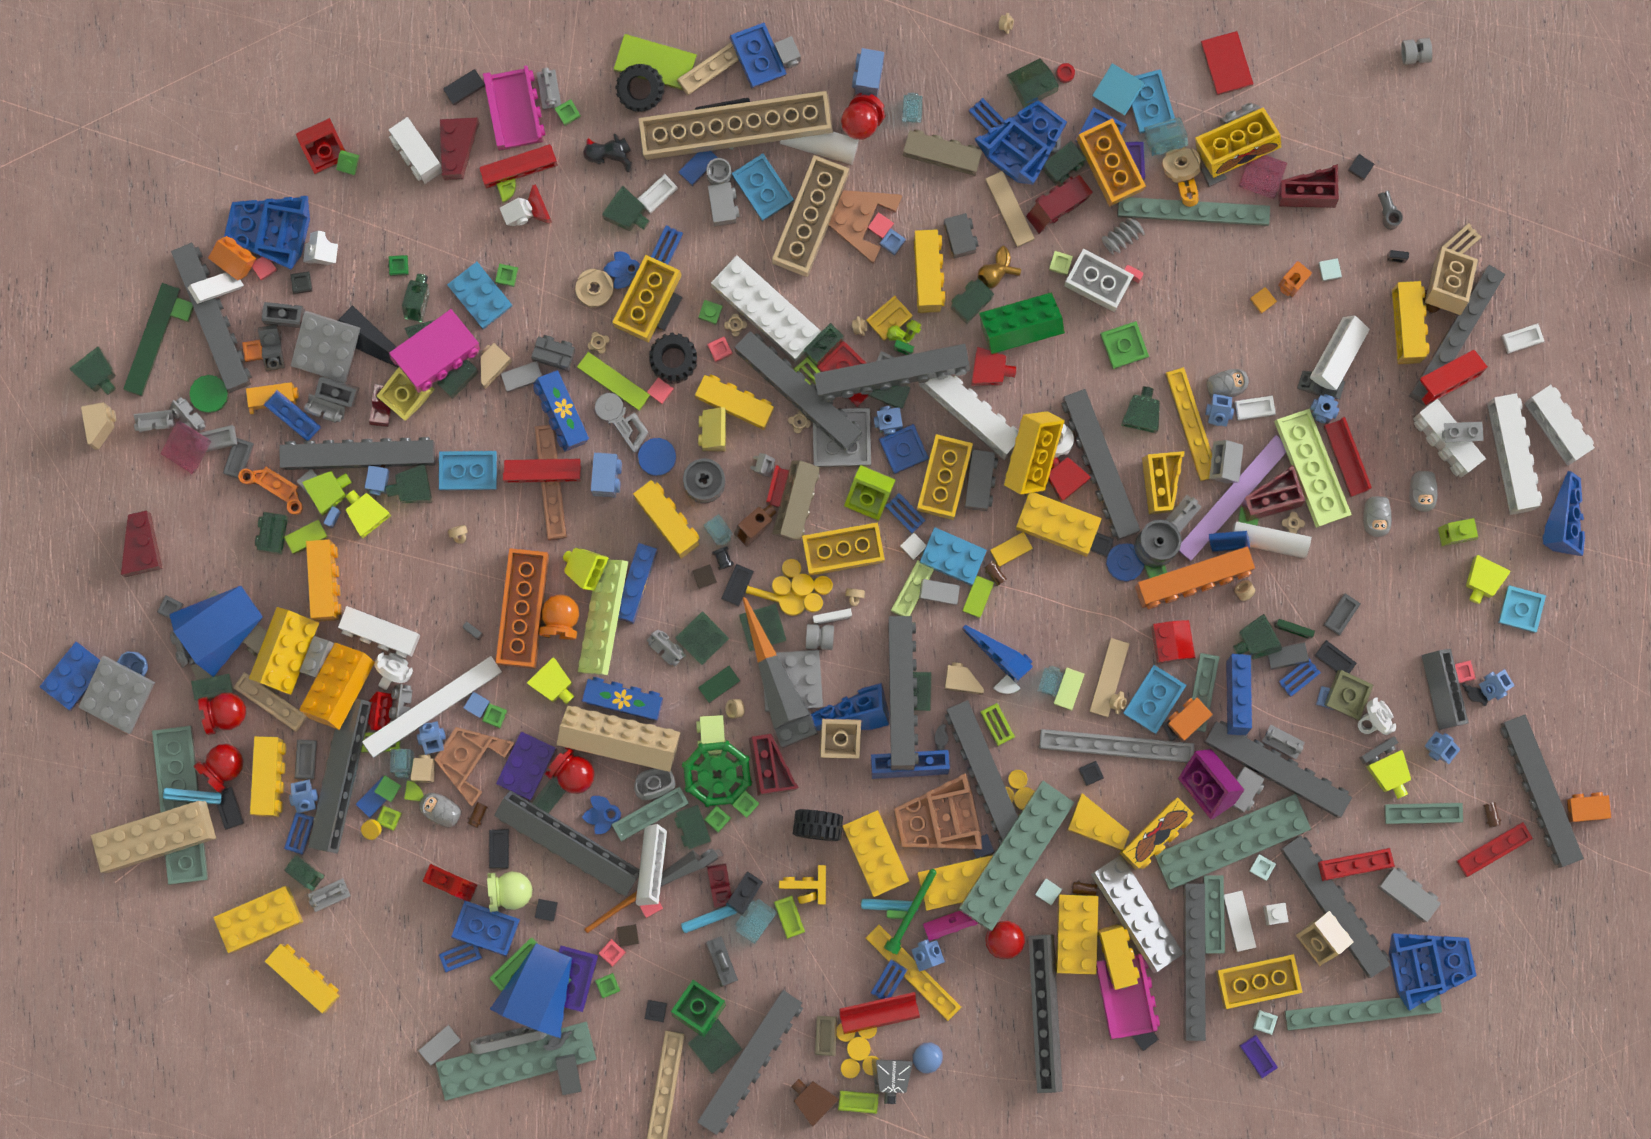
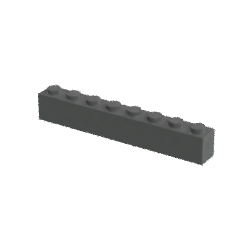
M189 243L172 250L171 253L226 389L231 393L251 385L249 380L252 378L248 367L244 368L242 363L245 361L242 351H238L235 344L238 341L235 334L229 331L228 327L231 324L227 315L223 316L221 310L224 307L220 298H213L197 304L188 289L191 284L208 279L207 275L210 274L207 265L201 262L200 258L203 255L199 246L195 247L193 243Z
M1491 265L1485 268L1470 293L1467 306L1461 315L1456 316L1409 397L1426 406L1422 398L1428 391L1421 383V377L1455 360L1506 275L1505 273Z
M750 331L735 346V353L840 448L847 452L862 437L860 425L855 421L851 422L847 419V414L840 408L837 410L833 406V401H820L816 386L813 383L809 384L806 382L805 376L800 371L795 372L791 368L790 362L785 358L781 359L777 355L778 352L772 346H766L759 334L756 333L754 335Z
M961 344L814 373L820 401L829 402L833 401L836 397L849 398L853 394H869L872 390L877 389L882 391L889 390L892 386L897 385L905 387L912 382L925 383L932 378L945 379L948 375L953 374L961 376L971 371L966 345Z
M1086 389L1064 396L1061 403L1064 413L1069 415V427L1071 431L1076 433V445L1078 449L1081 448L1083 451V463L1085 467L1088 466L1091 473L1088 475L1091 477V483L1097 487L1095 493L1098 501H1102L1104 509H1102L1106 520L1109 519L1111 523L1109 529L1112 537H1116L1117 541L1139 533L1141 530Z
M420 437L416 441H411V438H399V441L382 438L380 442H373V439H361V442L346 439L342 440V443H334V440H324L323 443L315 444V441H304V444L287 441L285 445H279L280 468L282 470L368 468L369 466L378 467L381 465H385V467L435 466V442L430 440L429 437Z
M889 616L891 770H914L915 764H918V753H915V745H918V734H914V727H918V715H914V708H917V696H913V689H917V678H913V671L917 670L916 659H913V652H916V641H912V634H916V622H912V616Z
M356 698L340 730L335 728L308 848L336 854L339 852L372 702Z
M967 700L948 708L945 718L948 725L952 724L954 727L953 737L956 743L960 742L963 748L960 750L963 760H968L969 762L968 772L971 779L975 778L977 781L976 791L979 796L983 795L985 800L983 807L986 814L990 813L993 820L990 823L994 832L998 831L1001 837L998 839L1000 845L1018 816Z
M1526 714L1501 723V735L1504 739H1507L1509 744L1507 746L1508 752L1515 759L1516 764L1514 766L1517 774L1522 776V787L1525 793L1528 792L1530 796V807L1533 811H1536L1538 816L1536 821L1539 828H1543L1545 833L1543 838L1546 846L1551 848L1553 853L1551 854V859L1554 865L1561 868L1583 860L1584 857Z
M1222 720L1220 723L1214 722L1203 743L1337 818L1342 817L1352 799L1348 795L1349 791L1342 787L1338 789L1333 787L1332 782L1323 777L1322 779L1314 776L1316 773L1312 770L1299 768L1296 761L1290 758L1288 760L1283 759L1281 753L1274 749H1271V751L1267 750L1262 742L1256 739L1251 741L1247 738L1248 735L1227 734L1226 722Z
M511 790L503 798L494 815L501 822L512 826L519 833L530 837L535 843L543 845L550 852L561 856L568 863L574 864L584 873L590 874L602 884L613 888L619 894L627 896L639 877L640 869Z
M1298 836L1280 849L1322 912L1325 914L1330 911L1336 917L1341 927L1349 934L1353 943L1347 948L1368 978L1374 977L1390 966L1388 962L1390 960L1389 956L1384 950L1381 951L1377 946L1379 942L1376 937L1368 933L1366 930L1368 926L1362 918H1358L1354 913L1356 912L1354 905L1350 901L1347 902L1343 897L1345 895L1343 889L1339 885L1336 886L1332 880L1322 881L1318 862L1322 861L1321 857L1317 853L1314 854L1310 849L1312 845L1306 837Z
M1183 884V1038L1185 1041H1206L1205 884Z
M1054 935L1028 936L1037 1093L1063 1092Z
M784 990L781 992L699 1118V1124L716 1135L718 1132L723 1134L729 1124L726 1120L730 1115L734 1117L739 1109L737 1103L740 1099L745 1100L750 1092L747 1089L751 1082L756 1083L761 1075L758 1072L761 1066L766 1067L772 1058L769 1056L772 1049L776 1051L780 1046L782 1040L779 1038L783 1032L787 1034L793 1026L790 1021L794 1016L798 1018L804 1009L801 1007V1001Z

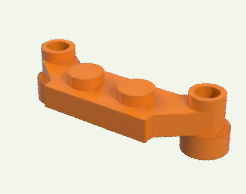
M266 466L263 470L251 471L250 469H242L239 472L238 478L241 483L245 485L255 483L287 502V510L290 514H301L303 505L297 493L298 486ZM247 475H250L249 480H245ZM298 505V510L293 511L294 506Z

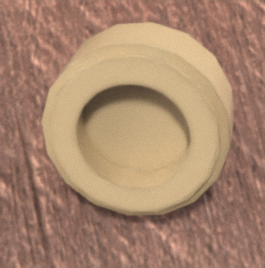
M460 525L448 530L449 537H453L456 543L462 544L465 542V533L468 532L466 525Z
M1244 580L1236 585L1234 591L1241 601H1246L1254 595L1255 588L1249 580Z
M847 588L845 596H850V604L857 606L860 598L865 597V591Z
M731 699L726 703L725 710L728 717L735 719L744 715L745 706L741 699Z

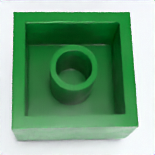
M692 980L671 1010V1015L702 1037H705L726 1007L725 1000L695 980Z

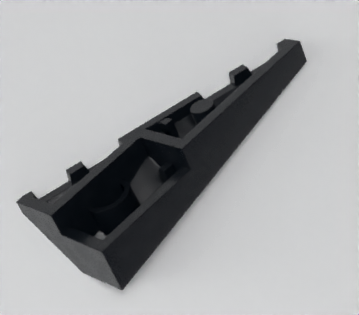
M352 305L338 321L361 328L355 349L399 368L397 364L393 363L389 354L397 347Z

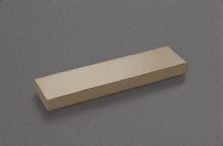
M732 42L677 79L678 84L687 96L739 61Z
M1003 171L986 178L985 181L1016 246L1019 247L1033 241L1035 238Z
M1113 638L1110 639L1089 712L1104 717L1109 716L1111 709L1110 700L1116 692L1129 643Z
M245 672L233 687L296 732L307 718L301 711L267 687L250 680L249 675Z

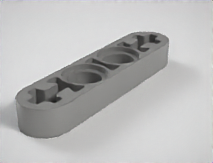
M526 1026L476 1038L470 1042L474 1054H482L541 1040L547 1034Z

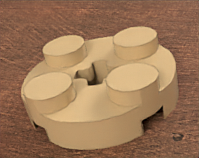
M1176 146L1171 148L1163 159V170L1169 178H1172L1173 182L1186 181L1200 173V155L1193 148L1187 149L1185 146ZM1180 161H1182L1183 163L1186 162V164L1183 165V166H1180V165H1179V162H1180Z
M589 269L578 277L575 290L578 299L583 304L592 308L605 305L613 296L614 286L612 279L606 272ZM593 283L600 286L596 293L589 290Z

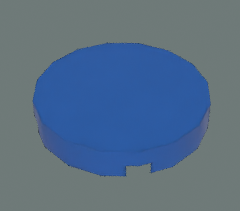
M653 438L644 442L640 447L638 460L641 468L647 474L661 476L670 472L674 467L676 453L672 444L667 440Z
M1124 543L1116 545L1108 554L1106 561L1108 572L1119 581L1127 582L1134 580L1144 569V563L1135 554L1133 544Z

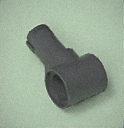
M1385 191V193L1378 194L1383 207V224L1387 229L1393 230L1402 222L1403 215L1394 206L1390 192ZM1391 215L1395 216L1397 223H1391L1388 217Z

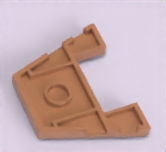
M843 190L829 222V227L874 264L881 247L863 240L877 205L896 212L902 195Z
M455 727L443 745L444 750L439 751L434 760L473 807L483 792L466 782L487 748L506 758L515 743Z

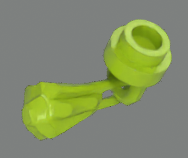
M911 319L906 325V332L900 329L899 326H891L888 328L886 336L889 341L898 340L908 344L915 334L921 331V324Z

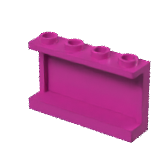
M526 65L524 69L491 75L490 72L483 73L498 150L543 142L542 136H545L544 125H540L538 119L542 117L540 106L536 107L535 100L538 99L537 90L532 88L531 83L535 81L533 70L529 71L528 65Z
M450 309L389 354L393 363L400 367L415 386L416 391L420 393L430 389L435 381L444 379L452 369L459 368L466 359L476 356L480 347L479 342L453 310Z
M1142 954L1134 955L1135 959L1132 960L1133 966L1137 967L1140 978L1137 979L1138 984L1125 989L1115 990L1110 980L1106 961H1097L1096 971L1110 1040L1156 1032L1157 1027H1160L1159 1017L1154 1015L1153 1010L1156 1007L1155 997L1150 995L1149 988H1152L1150 976L1147 977L1145 970L1148 969V964Z

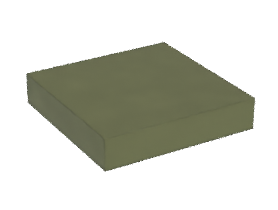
M1338 670L1324 705L1355 720H1360L1373 684L1343 670Z

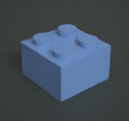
M862 48L861 54L857 53L855 70H858V72H854L852 88H855L856 95L862 93V95L869 96L873 94L876 97L878 96L884 52Z
M594 453L591 482L593 496L616 498V493H620L621 482L618 479V474L622 472V462L618 459L617 454Z

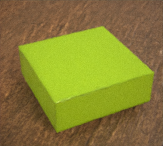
M383 805L377 822L381 826L394 831L402 813Z

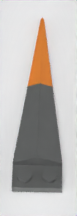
M743 597L773 728L781 747L785 748L817 735L818 732L809 710L773 649L748 600Z
M712 848L700 856L692 850L662 872L661 887L692 872L708 867L723 856L720 849L713 850ZM637 891L584 929L586 933H589L605 920L635 902Z

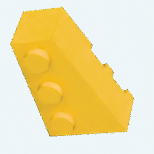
M1185 451L1148 454L1142 458L1149 515L1168 513L1173 510L1178 488V478L1181 473L1182 458Z

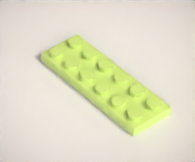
M1310 409L1274 421L1290 463L1294 466L1316 528L1352 515Z
M608 560L595 591H592L578 672L608 675L628 561Z

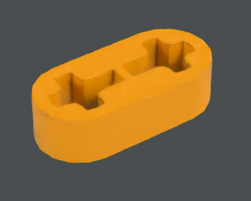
M1194 177L1187 180L1189 186H1185L1184 181L1178 183L1182 203L1188 207L1195 206L1199 201ZM1187 193H1191V197L1193 198L1189 199Z

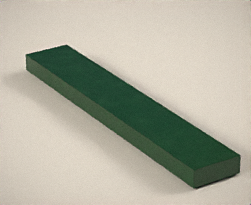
M164 283L161 284L124 385V391L143 396L170 322L171 312L181 289Z

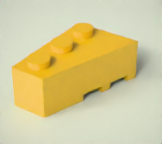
M1083 793L1080 794L1067 831L1122 851L1130 832Z
M1119 924L1098 929L1097 936H1100L1101 949L1105 955L1106 966L1113 988L1117 990L1138 984L1137 979L1140 976L1138 968L1133 966L1132 960L1135 959L1133 949L1128 947L1127 941L1130 940L1128 930Z

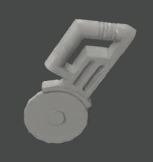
M613 393L601 395L595 403L597 415L601 419L608 421L609 424H614L635 453L647 436V429L636 413L631 414L626 419L623 417L626 407H623V402L618 395ZM630 421L634 423L640 432L633 444L629 440L633 433L632 428L628 424Z

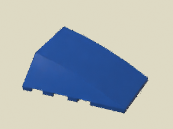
M1037 100L1019 111L1014 117L1004 120V123L988 130V133L975 138V141L988 161L1017 183L1033 185L1064 130L1067 121Z
M308 196L232 202L224 237L228 236L234 239L241 247L292 269L302 256L310 222Z
M242 586L169 614L173 631L195 663L212 677L216 676L220 668L225 665L230 659L229 657L239 648L243 640L248 637L263 618Z
M1391 934L1389 958L1398 995L1408 1010L1477 976L1469 938Z
M536 943L490 1007V1010L537 1031L561 1038V1026L564 1019L563 1012L567 998L566 991L567 984H569L572 957Z

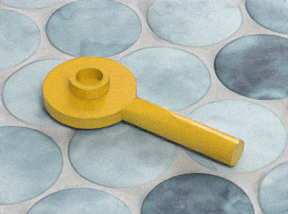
M747 586V594L778 602L780 609L789 616L799 615L805 609L803 604L805 597H797L791 590L788 594L781 596Z

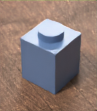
M374 466L368 467L365 489L369 491L370 495L380 496L381 493L386 494L390 474L388 469Z

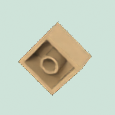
M1330 911L1310 922L1296 934L1297 938L1319 966L1338 956L1353 943L1349 934L1341 927L1336 917Z

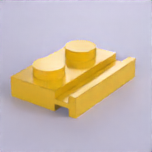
M894 295L866 319V322L885 341L888 339L886 336L888 328L891 326H899L901 328L913 315Z

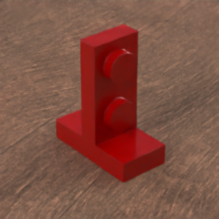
M432 864L429 865L422 881L468 902L471 901L477 888V884Z

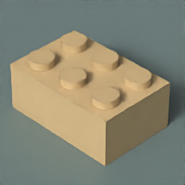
M1442 247L1434 260L1425 303L1461 315L1469 302L1478 259Z

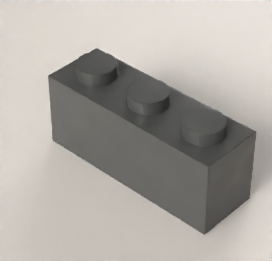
M972 449L965 509L987 511L988 507H992L993 495H990V490L995 487L996 477H993L992 474L993 469H997L998 464L995 452Z

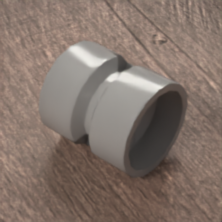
M1421 38L1417 42L1413 39L1403 40L1401 43L1403 64H1415L1416 61H1419V63L1432 62L1430 38Z
M715 158L709 162L706 170L707 178L711 185L731 181V166L725 159Z
M807 624L806 649H817L818 646H821L824 650H833L834 625H823L820 628L818 624Z

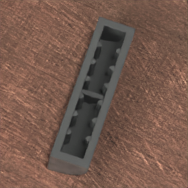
M1451 649L1438 650L1421 655L1439 730L1469 724Z

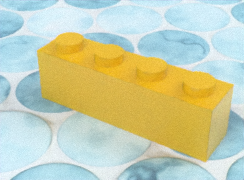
M704 375L695 394L696 399L715 408L725 407L726 413L765 430L774 411L770 401L763 398L760 401L754 398L755 395L749 391L744 390V392L737 390V386L727 382V384L719 382L720 378L714 375Z
M280 944L265 962L322 1014L326 1013L340 997L337 993L339 989L332 983L328 985L323 980L324 976L318 970H311L308 967L310 963L303 957L299 959L294 954L296 950L289 944Z

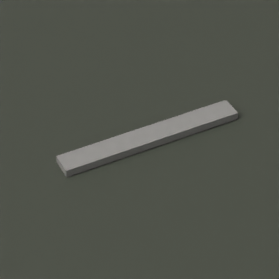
M1041 729L1039 749L1188 763L1194 754L1195 744Z

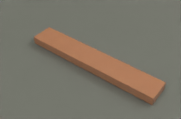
M550 425L535 426L538 459H558L555 430H552ZM541 482L547 539L567 538L561 482Z

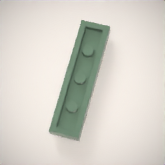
M1200 653L1192 699L1195 700L1198 697L1210 710L1219 656ZM1207 721L1195 731L1206 732Z
M679 786L613 823L612 826L622 842L645 829V827L688 805L689 802Z
M1463 803L1385 804V824L1462 823Z
M1204 875L1205 954L1225 953L1224 875Z

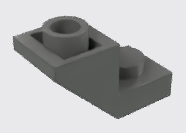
M277 324L258 327L265 370L271 371L285 368Z
M1302 371L1297 389L1318 396L1330 395L1340 400L1345 381H1341L1337 390H1331L1315 383L1310 378L1311 371Z

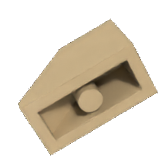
M495 343L491 346L487 345L481 352L483 354L481 356V384L485 389L512 362L511 358Z
M955 662L947 666L944 690L983 695V687L967 667H963L962 663Z
M419 755V758H414L411 781L415 783H434L435 760L430 759V755Z

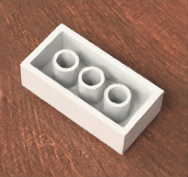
M1549 385L1524 404L1566 465L1569 466L1595 448L1593 446L1594 442L1589 435L1583 432L1581 422L1578 419H1574L1569 405L1563 403L1557 388Z
M1438 399L1413 418L1416 428L1426 434L1428 443L1438 449V455L1443 461H1447L1451 465L1450 469L1455 476L1459 475L1462 478L1486 459L1472 441L1445 443V438H1442L1444 423L1457 422Z

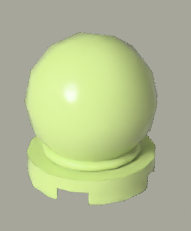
M511 871L504 873L498 878L495 873H487L490 912H498V907L500 906L509 910H517L529 902L533 889L531 882L526 876L519 872Z

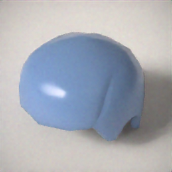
M127 651L121 654L117 663L142 676H145L148 670L147 660L139 652Z
M932 1042L922 1043L913 1054L914 1066L918 1071L925 1074L935 1072L943 1061V1052L938 1045Z

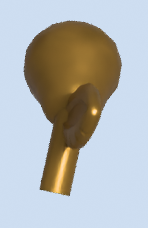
M1004 245L997 250L996 263L984 265L978 270V280L987 289L995 288L1005 273L1017 276L1021 274V268L1009 266L1011 256L1009 250Z

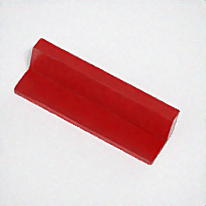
M549 144L481 166L479 169L487 189L497 186L498 183L531 175L558 166L552 146Z
M1475 350L1462 355L1421 377L1420 381L1428 391L1422 398V401L1425 405L1434 402L1436 399L1480 377L1488 366Z
M1342 417L1338 421L1324 425L1350 497L1369 491L1372 487L1346 418Z
M504 460L503 481L504 483L581 482V460Z
M915 992L839 1009L844 1035L920 1018Z

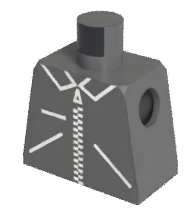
M872 1059L875 1091L885 1092V1104H896V1093L907 1092L912 1061Z

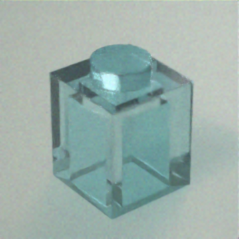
M918 93L904 95L902 122L921 123L923 96H919Z
M719 514L703 525L717 546L719 544L723 546L731 540L730 537L733 534Z
M1054 666L1044 668L1037 691L1056 697L1063 676L1060 669Z

